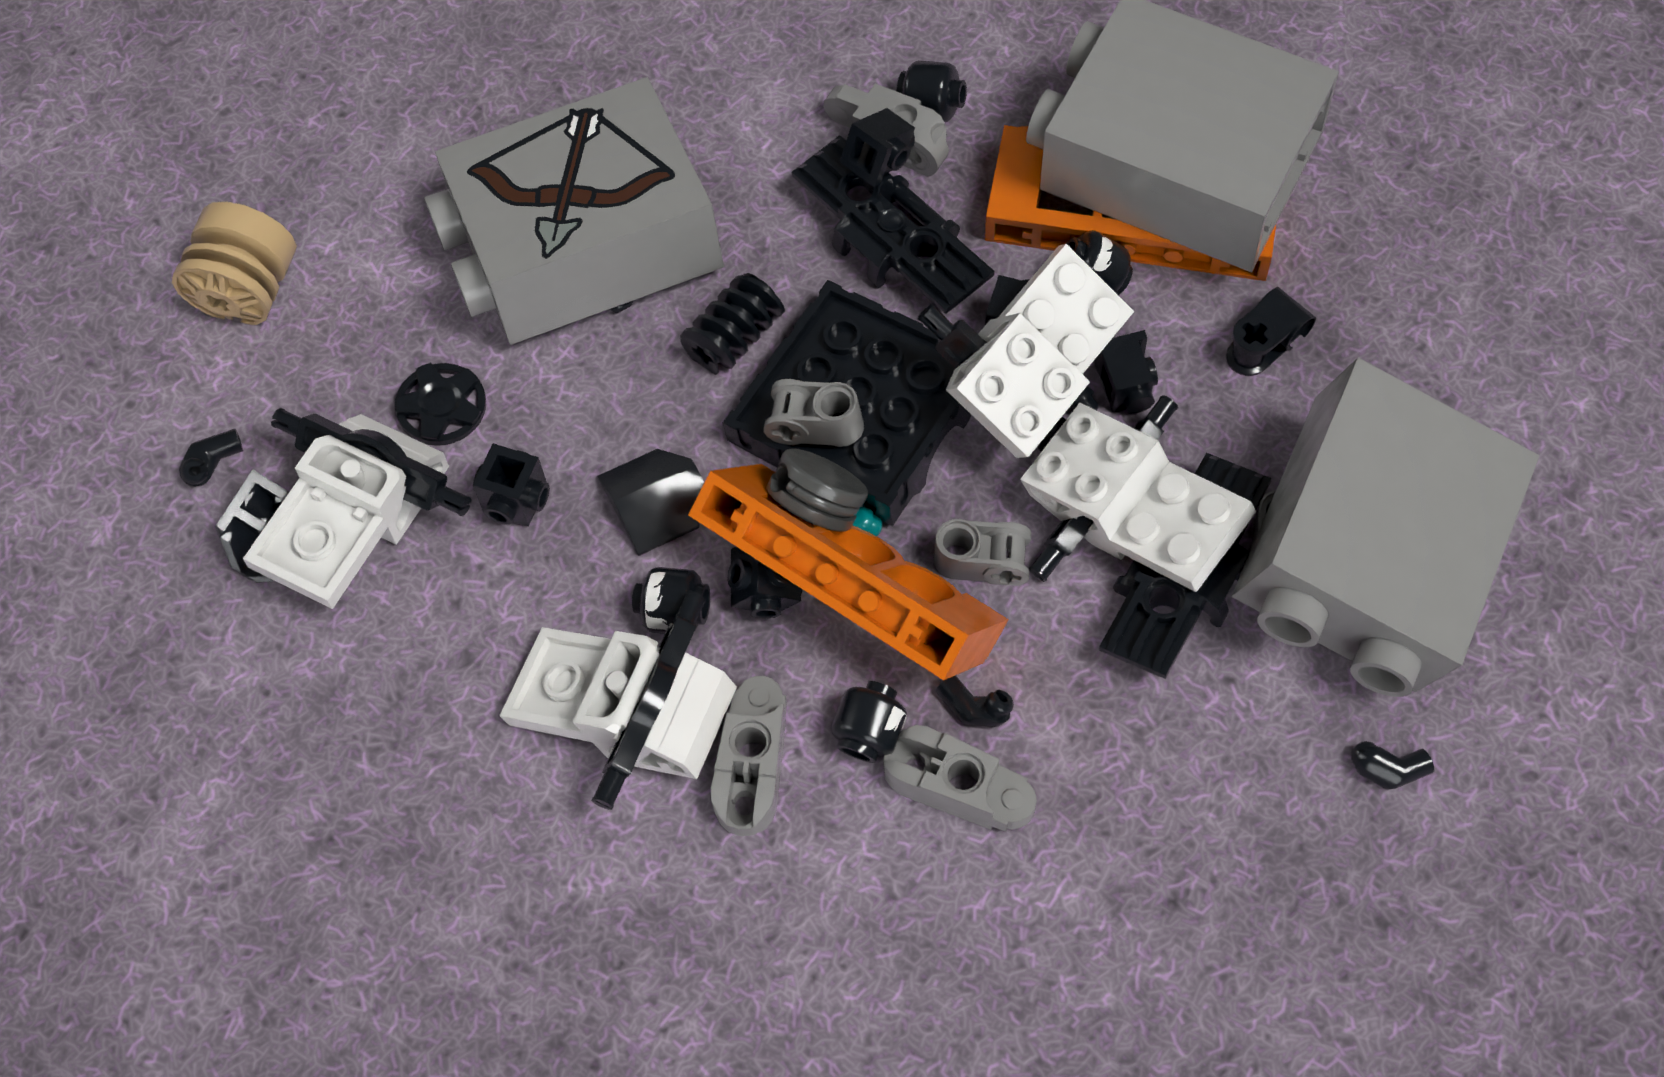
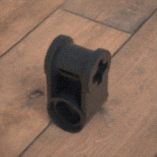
M1276 287L1272 289L1256 307L1234 325L1232 333L1233 342L1228 347L1226 353L1228 365L1240 375H1258L1285 351H1290L1293 348L1290 344L1300 335L1305 338L1313 328L1316 317L1281 288Z

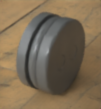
M800 449L785 450L778 462L779 466L776 472L772 474L767 484L769 495L787 511L811 524L837 532L850 530L856 519L859 507L863 506L868 496L866 486L852 473L824 457Z

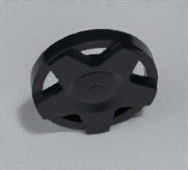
M428 363L416 368V371L402 383L395 398L396 416L404 432L415 440L434 446L452 444L467 437L478 427L486 410V395L478 377L468 368L449 363ZM441 374H453V376L444 378ZM418 383L419 389L415 392L409 393L411 389ZM474 390H476L478 395L477 407L467 400ZM406 418L421 419V431L414 428ZM450 424L463 426L454 432L444 434Z

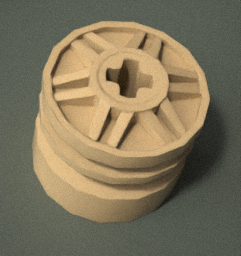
M212 202L203 208L191 235L190 242L192 245L184 249L181 263L177 265L173 273L172 284L184 300L207 315L221 319L226 317L229 320L237 317L242 319L241 323L258 325L267 320L272 303L275 301L279 290L278 282L285 278L297 245L291 233L281 223L265 213L242 204Z

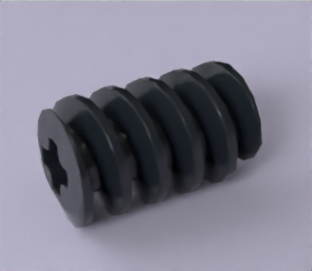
M745 273L736 276L731 281L730 288L723 289L717 296L718 301L711 302L706 307L705 314L698 315L693 321V327L686 328L680 335V342L687 354L695 362L715 375L719 373L718 363L729 369L735 366L736 361L730 350L742 356L748 352V346L743 338L754 343L761 338L760 332L755 325L766 330L773 325L772 318L768 312L777 317H781L785 312L783 303L772 288L753 274Z

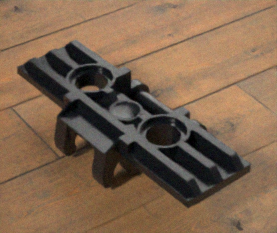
M842 136L836 137L791 172L792 177L840 219L834 228L833 248L842 256H846L851 250V244L864 255L869 262L867 278L877 288L884 285L886 282L885 275L892 267L946 314L994 276L995 271L957 238L960 226L953 220L946 221L909 189V182L902 175L893 177L888 172L883 175L881 184L874 188L841 164L840 159L846 143ZM864 186L872 196L864 201H854L847 196V193L854 187ZM896 201L923 226L918 227L892 203ZM927 256L931 258L921 259L918 257Z
M1207 452L1195 472L1196 475L1251 501L1255 510L1258 508L1271 483L1270 477ZM1248 524L1197 592L1164 575L1158 578L1148 576L1152 569L1133 560L1125 576H1119L1113 585L1114 591L1126 597L1102 640L1099 651L1166 679L1202 610L1209 614L1211 617L1210 623L1215 627H1221L1227 617L1229 609L1225 598L1235 579L1238 581L1249 556V552L1238 544ZM1158 606H1169L1175 610L1171 613L1161 614L1153 609Z

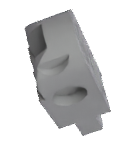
M875 83L869 93L846 84L835 86L824 100L823 107L828 116L835 122L851 128L852 123L885 108L890 109L914 126L915 143L911 148L908 160L903 166L920 174L932 176L938 171L948 156L947 131L942 117L933 109L922 106L921 101Z
M753 676L745 680L738 690L735 691L730 711L726 713L714 767L711 801L715 816L724 829L738 836H751L765 830L773 821L777 811L787 700L786 695L782 694L779 684L766 676ZM749 743H759L765 747L759 755L754 757H747L739 753L740 749ZM748 796L755 801L754 811L751 814L741 815L736 811L735 804L739 798Z
M914 725L900 732L894 752L884 755L883 768L885 779L890 787L901 796L990 830L992 827L1006 832L1007 829L1022 828L1034 817L1037 799L1034 789L1028 783V778L999 765V758L947 733L942 734L928 726ZM911 759H918L924 763L925 767L923 770H919L906 763ZM964 774L975 779L977 783L970 789L961 790L955 788L950 783V780L957 775Z

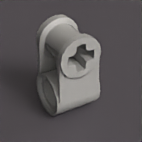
M781 379L772 385L771 397L774 400L772 415L764 424V433L771 440L787 445L802 443L842 447L855 443L862 436L864 420L857 395L849 385L841 382H803L795 379ZM843 412H844V414H842V415H840V416L832 417L833 415H835V414H837V413H843Z
M963 519L949 520L942 524L936 534L933 555L934 566L941 575L954 580L986 581L991 584L1021 586L1029 580V569L1025 566L1026 545L1031 541V530L1027 526L1015 522L991 523ZM960 546L966 549L968 553L954 555L948 552L946 548ZM1006 551L1009 552V558H1006Z

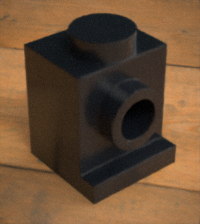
M888 108L860 119L851 125L840 163L875 188L881 184L884 174L899 170L908 160L911 148L915 143V127Z
M1145 330L1112 338L1095 359V367L1113 413L1127 410L1129 413H1140L1149 409L1155 403L1152 389L1153 386L1158 384V375L1153 359L1151 357H1144L1147 344Z

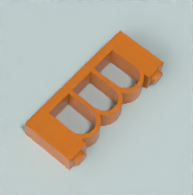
M1004 125L986 213L985 241L1054 251L1059 245L1066 244L1071 238H1078L1083 233L1094 230L1103 233L1124 246L1130 254L1131 262L1266 281L1272 259L1276 226L1251 273L1117 219L1104 218V214L1094 210L1093 216L1039 208L1042 192L1040 190L1043 149L1026 142L1028 126Z
M763 464L711 470L688 516L940 679L946 680L983 664L991 653L1009 620L968 593L961 594L951 583L934 572L915 563L905 561L895 548L870 532L856 526H852L850 530L845 532L824 529L787 511L769 495L767 484L775 472Z

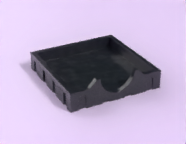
M827 280L820 289L819 296L813 303L809 304L793 326L791 334L788 338H784L767 361L766 368L761 374L758 373L740 398L738 406L734 411L731 410L722 424L727 441L776 468L779 466L778 462L783 452L787 449L808 451L843 467L856 476L868 490V496L862 507L871 509L873 515L893 526L912 497L920 493L926 485L929 466L944 437L955 426L964 429L971 418V414L946 391L955 368L935 350L939 338L928 328H925L924 324L896 311L891 312L883 308L881 304L858 293H850L842 289V286ZM781 379L822 383L841 382L849 385L857 395L864 420L862 436L855 443L842 447L802 443L787 445L771 440L764 433V424L772 415L774 400L771 397L772 385ZM843 412V413H837V414L833 415L832 417L840 416V415L844 414V412Z

